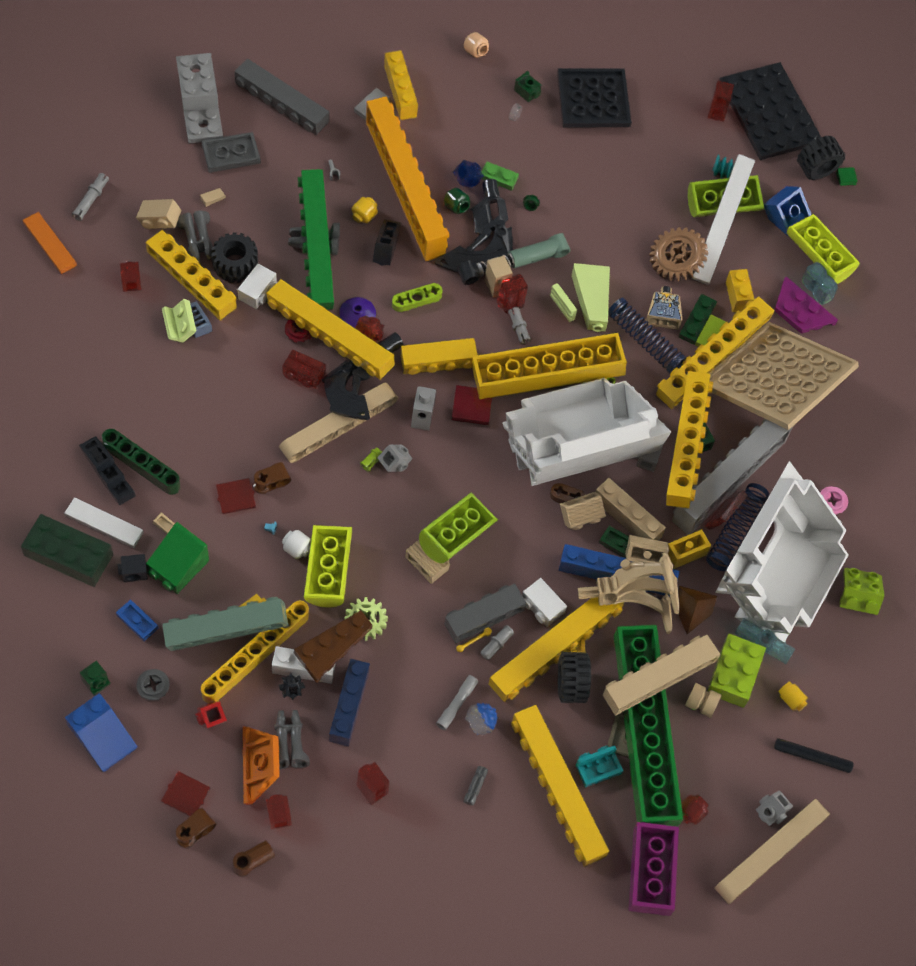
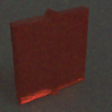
M249 478L216 485L218 492L217 501L220 502L222 514L256 508L253 496L255 492L252 490Z
M178 771L172 783L168 784V790L161 802L191 816L201 805H204V799L211 788Z

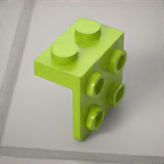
M844 568V590L839 606L878 615L884 599L882 576L875 572L860 571L856 568Z

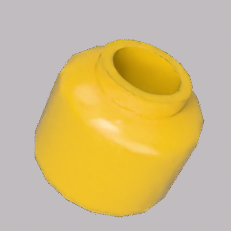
M361 197L351 207L353 219L358 223H369L378 213L377 203L370 197Z

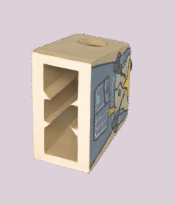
M663 286L661 292H654L646 321L649 322L648 325L679 330L682 322L680 296L672 294L671 287Z

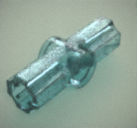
M743 618L735 631V634L743 639L766 647L765 653L770 654L784 664H787L795 651V648L778 639L771 630H763ZM761 639H766L769 644L762 642Z

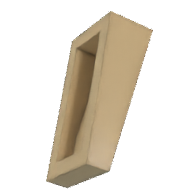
M221 188L200 195L206 207L226 198Z
M162 512L153 521V524L166 534L175 524Z

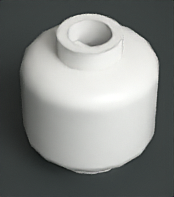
M299 530L289 531L282 540V544H284L283 550L295 559H299L302 556L307 557L310 553L311 539Z

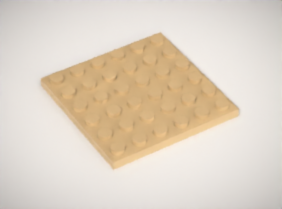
M768 322L709 374H711L710 381L713 382V394L789 430L858 368V361Z

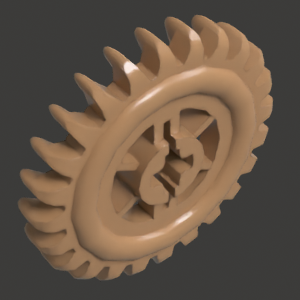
M678 227L677 231L671 228L670 233L664 231V236L658 235L659 240L653 241L654 245L650 247L652 252L649 253L651 257L650 263L653 264L654 270L657 269L658 275L663 272L662 276L664 279L668 274L670 281H672L674 276H676L678 282L680 276L687 280V274L693 278V271L699 274L698 266L704 268L702 261L707 262L706 256L708 251L706 249L708 246L705 244V239L700 238V233L695 234V230L688 232L686 227L682 231L681 227ZM689 246L691 251H686V248Z

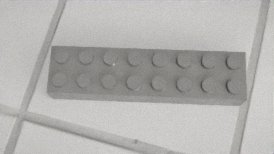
M764 418L763 424L760 427L758 425L754 427L750 433L751 435L748 438L744 437L739 442V447L736 450L731 449L726 455V459L724 461L720 460L715 465L712 473H706L701 479L702 482L699 485L693 486V489L696 490L695 500L690 502V508L676 507L673 511L672 522L687 535H690L786 442L792 428L787 430Z

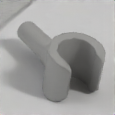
M331 159L328 160L331 170L330 180L333 181L334 174L340 179V171L334 167Z

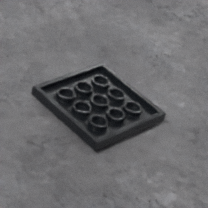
M558 68L557 77L563 128L631 127L625 68Z

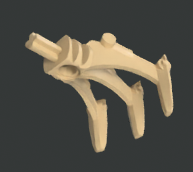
M662 553L663 556L659 560L660 563L630 562L628 559H624L620 564L622 568L618 569L613 576L597 578V586L578 588L579 599L598 597L599 605L634 602L655 609L662 615L667 634H670L672 631L670 603H672L674 612L676 614L679 613L677 577L672 570L673 563L666 553ZM661 575L664 576L665 580L651 578L649 576ZM646 591H658L666 594L660 600L646 593Z

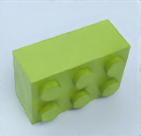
M728 634L723 643L707 692L713 690L721 694V700L744 708L749 701L766 647Z

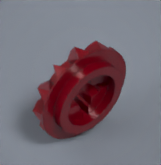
M289 319L286 322L285 335H287L289 340H294L296 343L298 341L304 343L305 340L311 339L312 335L304 328L303 332L299 331L296 333V328H301L297 326L294 320Z

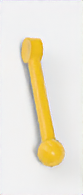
M485 628L483 633L463 645H458L456 650L463 652L464 648L482 637L490 636L492 630Z

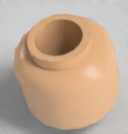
M474 32L466 37L464 49L473 57L479 58L488 52L489 42L481 34Z

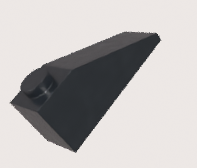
M384 219L375 242L374 263L382 266L391 265L401 222Z

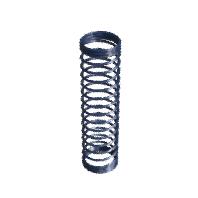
M624 298L618 299L611 305L608 310L609 317L617 321V324L621 325V328L625 329V332L629 333L630 337H634L638 344H642V348H646V352H650V356H654V359L658 360L659 364H663L662 367L667 368V372L671 373L676 367L680 368L683 366L682 363L687 357L682 355V352L675 355L677 348L671 351L673 344L667 347L669 340L663 343L665 336L659 339L661 333L655 335L657 329L651 331L653 325L647 327L649 322L645 321L643 323L644 317L639 319L640 313L635 315L636 309L631 311L632 305L627 307L628 302ZM628 308H630L629 311H628L624 316H622L623 313H624ZM632 312H634V313L632 314V316H631L629 319H627V317H628ZM636 316H638V317L636 318V320H635L633 323H631V321H632ZM625 317V319L623 320V322H622L621 324H619V320H621V319H623V318ZM641 319H643V320L639 323V325L635 327V325H636ZM629 321L627 326L623 328V324ZM633 325L631 330L627 331V328ZM637 329L635 334L631 335V332ZM641 333L639 338L635 339V336ZM645 337L643 342L639 343V340ZM650 340L648 345L644 347L643 344ZM652 344H654V346L652 347V349H651L650 351H648V350H647L648 347H650ZM656 348H658V350L656 351V353H655L654 355H652V354H651L652 351L655 350ZM662 352L660 357L656 359V355ZM667 355L664 362L660 363V359ZM672 358L668 366H664V363Z
M749 483L743 492V496L740 497L735 510L732 511L727 524L724 525V529H722L721 534L718 536L719 538L716 539V543H714L713 548H711L710 553L706 557L707 563L714 569L719 571L727 570L731 560H733L737 553L736 551H738L739 546H741L742 541H744L745 536L748 534L747 532H749L750 527H752L753 522L756 520L755 518L760 513L761 508H763V504L769 497V492L762 485ZM749 487L759 489L766 495V497H764L761 493L757 491L750 490ZM742 501H746L749 505L743 504ZM743 505L747 510L741 509L739 506ZM737 510H740L743 514L754 518V521H751L747 516L738 514ZM734 515H738L744 521L736 519ZM731 520H736L742 526L733 523ZM729 524H732L735 528H737L740 531L746 532V535H743L736 529L730 528ZM726 529H730L736 535L742 536L743 540H740L736 535L728 533ZM723 534H727L732 539L740 541L741 544L738 545L735 541L725 538ZM721 539H725L728 543L737 546L738 549H734L731 545L723 543ZM718 544H722L726 548L735 551V554H732L730 551L719 547ZM715 548L720 549L722 552L732 556L733 558L729 559L726 555L717 552ZM710 557H713L717 562L726 565L727 567H723L716 564L710 559Z

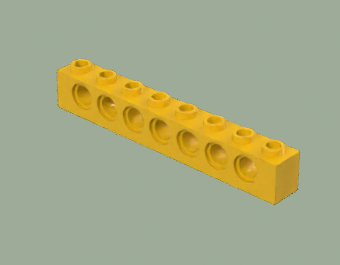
M759 296L754 301L752 299L749 300L742 312L740 310L737 311L730 323L725 322L718 334L713 333L707 340V344L700 345L696 349L695 355L692 357L688 356L683 361V366L680 368L676 367L670 373L671 377L667 380L663 379L657 385L656 396L670 409H673L684 398L687 380L686 372L692 371L709 374L768 322L775 310ZM723 338L729 339L730 342L725 341ZM711 349H715L718 353H713ZM698 361H703L705 365L700 364ZM673 384H678L680 388L674 387Z
M688 371L667 490L666 505L690 508V502L695 500L696 490L693 489V485H697L698 474L695 471L700 469L701 458H698V453L702 454L704 442L700 441L701 438H705L706 427H703V423H707L709 413L705 410L710 408L711 397L708 396V392L712 393L713 382L710 381L711 374Z

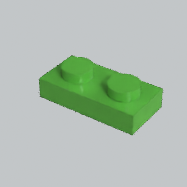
M486 162L480 173V179H495L498 186L511 191L519 176V173L490 162Z

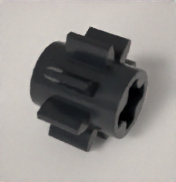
M290 673L288 676L282 677L283 684L278 686L284 698L288 696L294 700L298 695L302 696L301 689H304L305 685L304 682H301L300 675L295 677Z

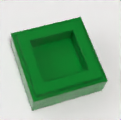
M854 167L837 169L839 186L857 184L858 180Z

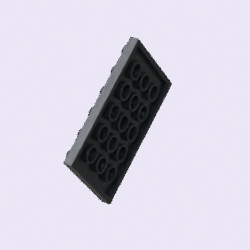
M781 62L720 77L719 84L759 160L801 150L810 142L821 137Z

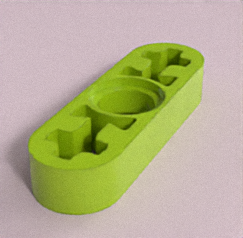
M432 283L398 293L393 296L392 308L397 312H404L437 302L442 298L443 289L439 284ZM418 294L422 296V299L416 301L412 297Z

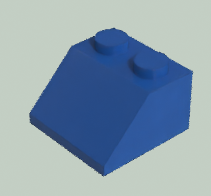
M786 186L764 203L768 219L785 235H787V230L790 226L812 215L801 187Z

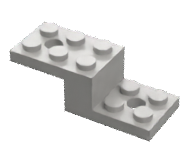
M211 53L176 56L188 144L223 137ZM193 69H199V70H200L199 72H196V73H195V72H192ZM204 123V124H207L208 126L205 127V128H202V127H200L199 125Z

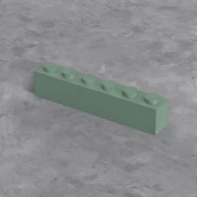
M270 597L261 603L252 601L248 602L247 606H229L224 611L211 610L201 616L200 614H192L187 619H170L168 623L162 625L165 646L170 651L286 627L288 626L285 603L280 598L278 599V597Z

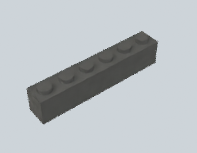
M248 58L234 71L235 82L239 87L245 88L253 96L262 99L264 103L271 105L279 113L285 114L293 122L303 126L307 131L317 135L329 123L328 110Z

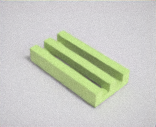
M559 284L552 285L551 298L569 322L575 320L576 307Z

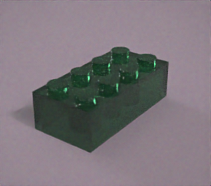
M43 514L39 515L21 545L25 557L93 587L97 584L114 555L111 544Z

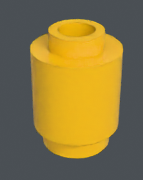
M790 681L778 691L781 694L782 700L792 711L796 709L801 711L808 704L806 702L808 697L796 684H792Z

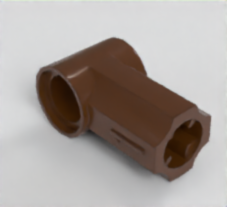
M267 840L234 856L233 871L236 875L247 876L251 870L275 857L273 849ZM239 861H246L248 865L240 868L237 866V863Z

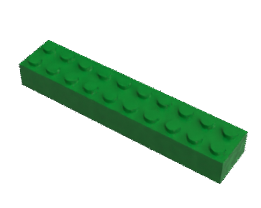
M657 625L617 626L613 637L620 681L627 673L639 671V668L644 664L656 662L661 653ZM666 689L623 711L636 820L637 822L678 827L683 821Z

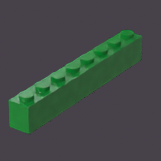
M323 169L301 170V176L297 177L298 188H301L299 204H302L303 209H300V220H304V226H301L302 237H305L303 254L307 256V259H304V270H308V276H305L306 287H309L307 297L325 309L333 310L334 293Z

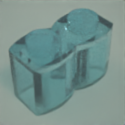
M815 262L806 268L802 281L805 287L812 291L815 300L822 305L833 300L838 286L835 280L827 275L824 266L819 262Z

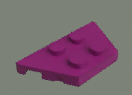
M788 277L784 278L774 309L780 317L801 334L810 330L822 329L825 325L831 324L833 326L837 324L838 319Z

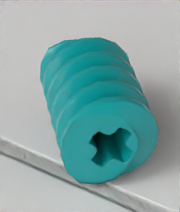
M718 154L712 169L714 177L720 173V179H723L725 175H727V178H730L734 167L733 159L727 163L726 157L720 160V155Z

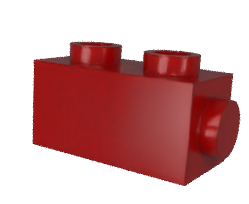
M214 701L198 707V713H195L198 724L203 725L204 728H210L227 721L220 701Z

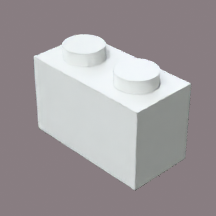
M257 264L238 288V299L255 309L260 304L263 305L267 300L266 293L277 283L276 273Z
M542 578L523 591L522 596L526 601V608L531 609L535 613L536 619L541 624L544 623L546 627L565 614L567 605Z

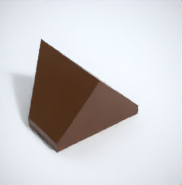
M679 586L678 615L688 635L712 615L717 596Z

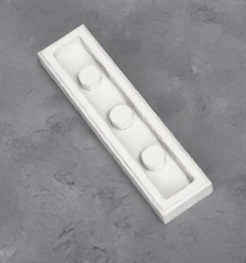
M75 497L64 513L66 517L132 548H135L144 533L142 529Z

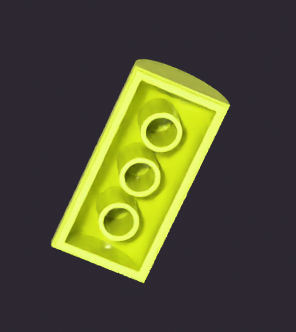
M815 214L797 222L787 230V235L834 285L848 278L860 264Z
M313 525L304 599L308 603L319 607H337L344 603L352 527Z

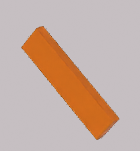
M39 212L23 219V224L60 274L77 266L76 261Z

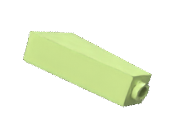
M574 263L572 279L587 330L595 332L606 331L608 324L610 267Z

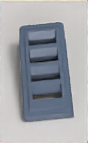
M198 302L190 303L191 309L195 308L192 313H198L193 316L194 320L201 318L194 321L195 325L204 323L196 327L197 332L193 334L194 337L197 338L212 332V325Z

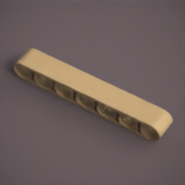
M382 383L363 394L366 398L370 418L389 408L398 400V396L388 383ZM330 413L284 440L279 445V448L288 461L294 463L366 420Z
M817 799L813 800L726 876L714 889L730 904L820 825L830 813Z

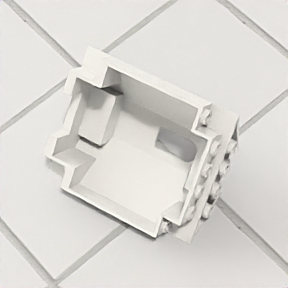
M606 378L521 400L522 409L507 412V421L502 422L504 429L509 433L508 441L512 452L516 453L518 469L529 468L531 486L660 451L671 433L665 424L658 419L656 408L652 407L633 386L626 381L612 384Z
M790 461L735 554L715 592L731 594L740 606L735 618L740 621L747 620L753 623L752 627L765 635L767 632L773 634L781 644L785 643L794 626L810 627L849 555L840 543L846 532L841 521L834 514L832 508L827 504L815 484L811 480H803ZM774 522V534L763 553H761L758 547Z

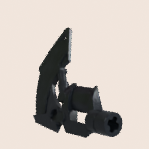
M487 179L482 182L484 199L470 209L473 211L474 232L479 236L467 249L458 246L435 259L436 265L458 273L457 266L465 261L472 260L474 263L487 262L488 259L501 257L502 255L507 256L508 252L513 250L512 227L505 228V223L509 219L505 200L500 198L497 180ZM497 203L499 216L492 220L490 204ZM494 230L491 243L483 251H475L479 245L491 237V231Z
M396 332L378 342L380 346L391 353L404 346L401 337ZM347 360L322 378L325 393L331 405L329 409L330 412L338 415L369 420L370 415L365 395H358L361 381L368 380L370 375L362 367H357L352 360L349 362ZM353 375L352 391L350 392L346 390V384Z

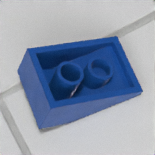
M100 693L65 717L68 727L103 772L138 748Z

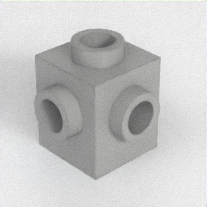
M402 444L388 445L378 456L379 461L388 472L404 471L408 467V463L413 459L409 455L408 449Z
M779 790L771 796L769 794L764 796L759 801L761 805L756 811L759 813L760 819L770 826L775 822L780 824L787 818L786 813L793 805Z

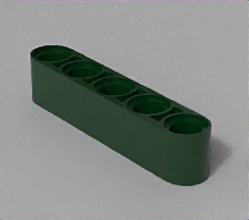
M110 428L102 433L103 445L110 454L165 493L174 495L179 492L181 487L180 478L174 470L117 430ZM110 439H115L113 442H108ZM139 460L145 461L143 463H138ZM156 470H157V471H160V472L157 473V474H153V473H152V472H154V471H156ZM170 481L175 482L174 484H167Z

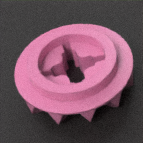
M833 486L821 490L820 494L832 508L834 514L843 513L848 506V497L845 492ZM830 498H833V501H837L834 506L832 502H828Z

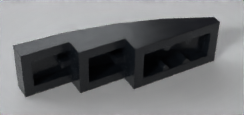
M96 436L79 445L87 460L119 506L136 497L135 491L126 481L124 474L115 464L113 457Z

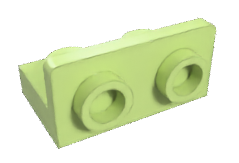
M183 299L174 308L166 306L162 308L166 331L170 340L183 343L197 332L190 300Z

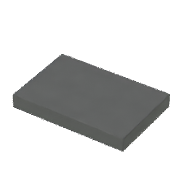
M253 132L201 141L209 173L261 164Z

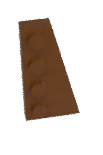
M360 610L295 648L294 654L317 684L327 671L329 672L334 667V664L340 658H343L348 653V650L353 645L355 646L372 629V624Z

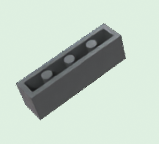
M516 584L505 585L494 594L488 593L477 602L467 603L463 609L449 612L445 617L444 625L455 644L483 631L485 628H490L523 612L526 607V601Z

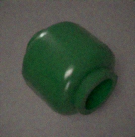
M453 188L446 192L444 205L453 213L461 214L468 210L470 198L461 189Z

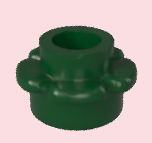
M526 195L523 198L524 208L528 211H534L540 205V200L535 195Z

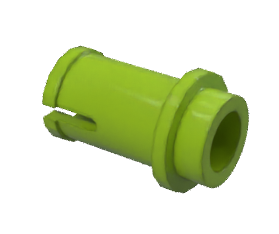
M379 448L371 449V453L360 462L362 468L369 472L379 461L378 456L382 451Z

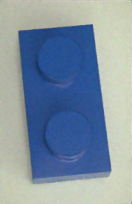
M131 599L116 612V616L143 642L159 629L158 625Z

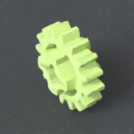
M365 597L364 602H361L358 598L356 605L352 602L350 603V609H346L347 616H345L344 620L360 610L367 618H370L369 621L372 624V629L364 636L365 641H367L368 636L376 639V633L382 635V629L387 627L385 622L388 621V616L385 615L386 608L381 609V602L376 605L374 598L371 602H368L367 597ZM377 614L379 616V623L375 619Z

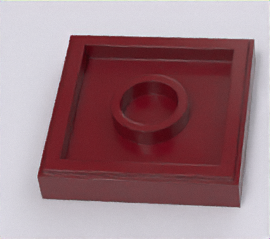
M456 385L451 420L489 425L492 397L479 399L477 388Z

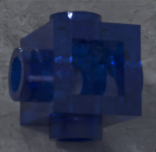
M463 160L452 171L462 186L471 188L477 186L484 177L480 165L467 160Z

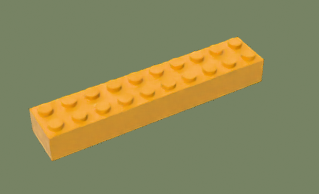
M387 96L367 101L366 125L425 261L436 259L446 254V248H448L447 238H449L448 229L444 228L442 216L436 210V202L430 197V188L424 183L423 172L419 171L418 161L412 155L411 145L406 142L405 131L400 128V121L398 116L394 114L392 102L389 103Z

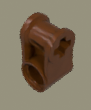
M278 462L257 471L254 474L253 487L257 493L265 494L288 485L292 479L284 463Z
M203 808L198 809L177 827L176 838L178 845L183 848L191 847L216 827L215 821Z

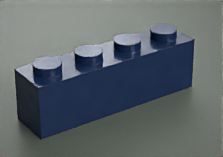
M350 658L331 725L329 742L349 747L368 679L370 663Z

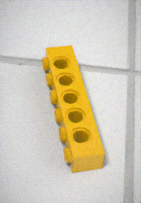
M161 230L146 241L147 253L217 319L222 320L236 309V296L234 293L227 291L220 280L212 277L210 271L207 268H203L195 257H191L182 245L179 246L172 235H167Z

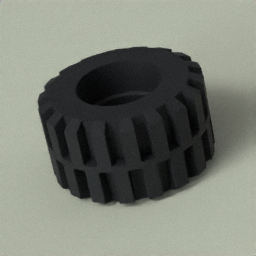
M824 136L806 145L798 154L797 162L809 180H818L837 170L842 165L846 155L835 137Z
M233 232L232 235L227 233L225 237H219V241H215L214 247H212L213 269L218 277L222 276V280L226 281L228 279L229 282L237 281L239 283L242 279L245 280L258 264V249L254 240L251 241L249 236L244 237L242 233L237 235V232ZM231 255H240L243 257L242 259L235 261L227 259V257Z
M561 653L557 677L558 696L561 703H587L591 689V663L588 653Z

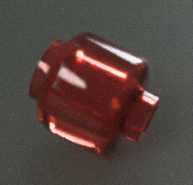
M690 794L681 802L683 822L685 824L690 822L693 825H698L709 813L707 809L709 805L698 794L696 796Z

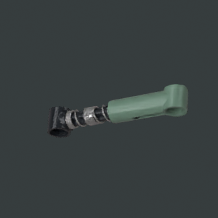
M559 233L553 235L548 240L509 251L505 258L510 268L515 269L551 257L561 258L567 255L571 249L564 234ZM472 260L459 264L457 270L463 284L471 285L477 282L486 273L487 262L474 263Z

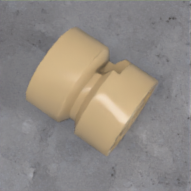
M695 683L685 706L692 710L700 709L701 714L711 718L721 698V694L713 690L707 692L706 687Z

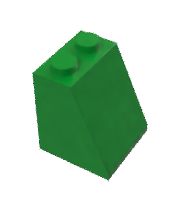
M176 522L147 561V573L154 580H160L165 589L178 594L209 562L208 547L206 543L179 522Z

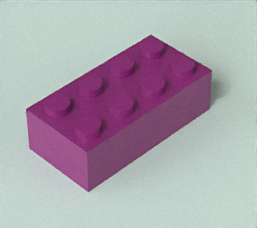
M643 822L636 823L633 829L628 911L671 916L675 911L679 827Z

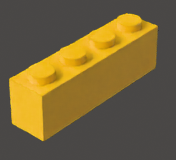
M402 50L385 53L384 68L400 120L416 118L418 103Z
M469 338L401 346L400 356L403 373L415 375L421 372L433 373L439 370L472 368V356H478L475 339Z

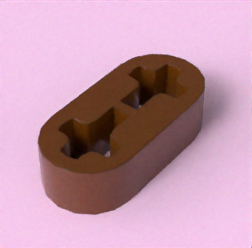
M562 483L554 484L550 491V498L560 504L570 501L576 496L581 497L585 495L583 491ZM558 490H561L560 496L556 495Z

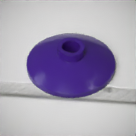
M350 298L341 305L340 319L356 330L365 329L374 322L376 309L365 298Z

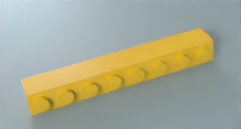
M282 279L266 293L267 303L273 310H278L285 318L294 320L298 327L308 330L313 337L321 339L326 346L334 348L341 356L352 360L357 367L365 369L370 376H375L381 380L395 366L394 354Z
M598 597L590 598L492 675L488 685L503 702L509 698L510 700L514 699L520 693L519 690L522 687H529L535 681L534 678L539 674L541 676L550 669L549 666L551 664H557L562 652L567 650L573 652L579 646L582 638L585 641L594 634V630L597 628L602 629L609 622V618L612 616L614 618L623 611L624 602L599 605Z
M537 705L515 713L511 722L512 728L515 733L520 735V744L523 750L527 751L530 756L529 762L531 767L536 769L539 774L538 781L541 787H545L548 792L547 799L550 805H554L557 811L556 817L558 822L563 824L566 829L565 835L568 842L573 843L576 849L574 853L579 862L582 861L585 867L607 857L609 850Z

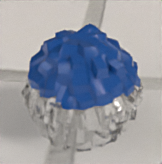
M476 703L470 706L465 719L470 723L469 726L477 735L490 734L497 724L496 709L492 708L490 704Z

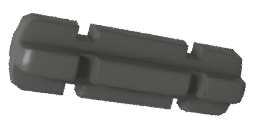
M478 766L468 788V793L465 795L464 803L471 806L474 805L476 796H478L488 773L487 768Z

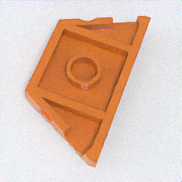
M244 726V804L252 805L279 778V737Z

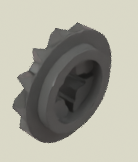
M147 670L137 680V691L142 698L148 701H158L161 697L166 696L169 689V679L161 670ZM150 679H152L155 684L159 683V685L156 686V692H154L152 688H148L151 682Z

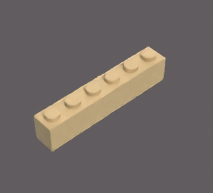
M708 635L703 637L697 636L690 641V644L676 647L673 653L661 655L656 659V662L644 664L639 668V671L627 673L623 676L622 680L610 682L605 686L606 689L603 697L616 716L715 663L720 653Z

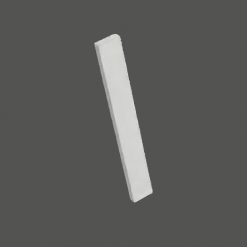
M740 154L737 156L705 242L708 246L706 249L708 251L706 256L707 262L702 261L704 268L698 266L700 273L698 274L694 271L692 279L706 285L710 284L755 160Z

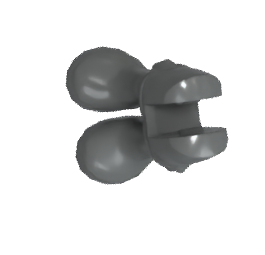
M201 210L195 211L193 214L200 241H197L191 213L179 216L177 226L186 231L189 243L188 252L198 262H200V252H205L207 260H211L213 244L209 239L206 224L210 222V214Z
M333 223L330 230H328L330 254L338 255L340 223ZM301 227L290 228L289 235L291 237L288 240V245L303 249L305 237H302Z
M284 710L278 711L274 727L279 737V769H285L289 766L287 734H291V765L294 768L308 767L310 759L302 748L301 729L303 724L300 721L298 710H292L291 722L293 725H285Z

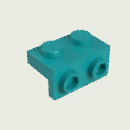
M606 745L599 748L598 752L593 754L587 752L579 756L575 766L585 788L623 774V769L615 753L617 750L615 745L611 747Z

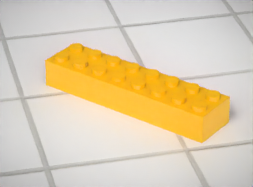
M618 333L472 356V369L479 399L594 381L601 378L624 376L627 365Z

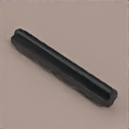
M777 738L775 741V750L850 773L853 770L854 763L850 760Z

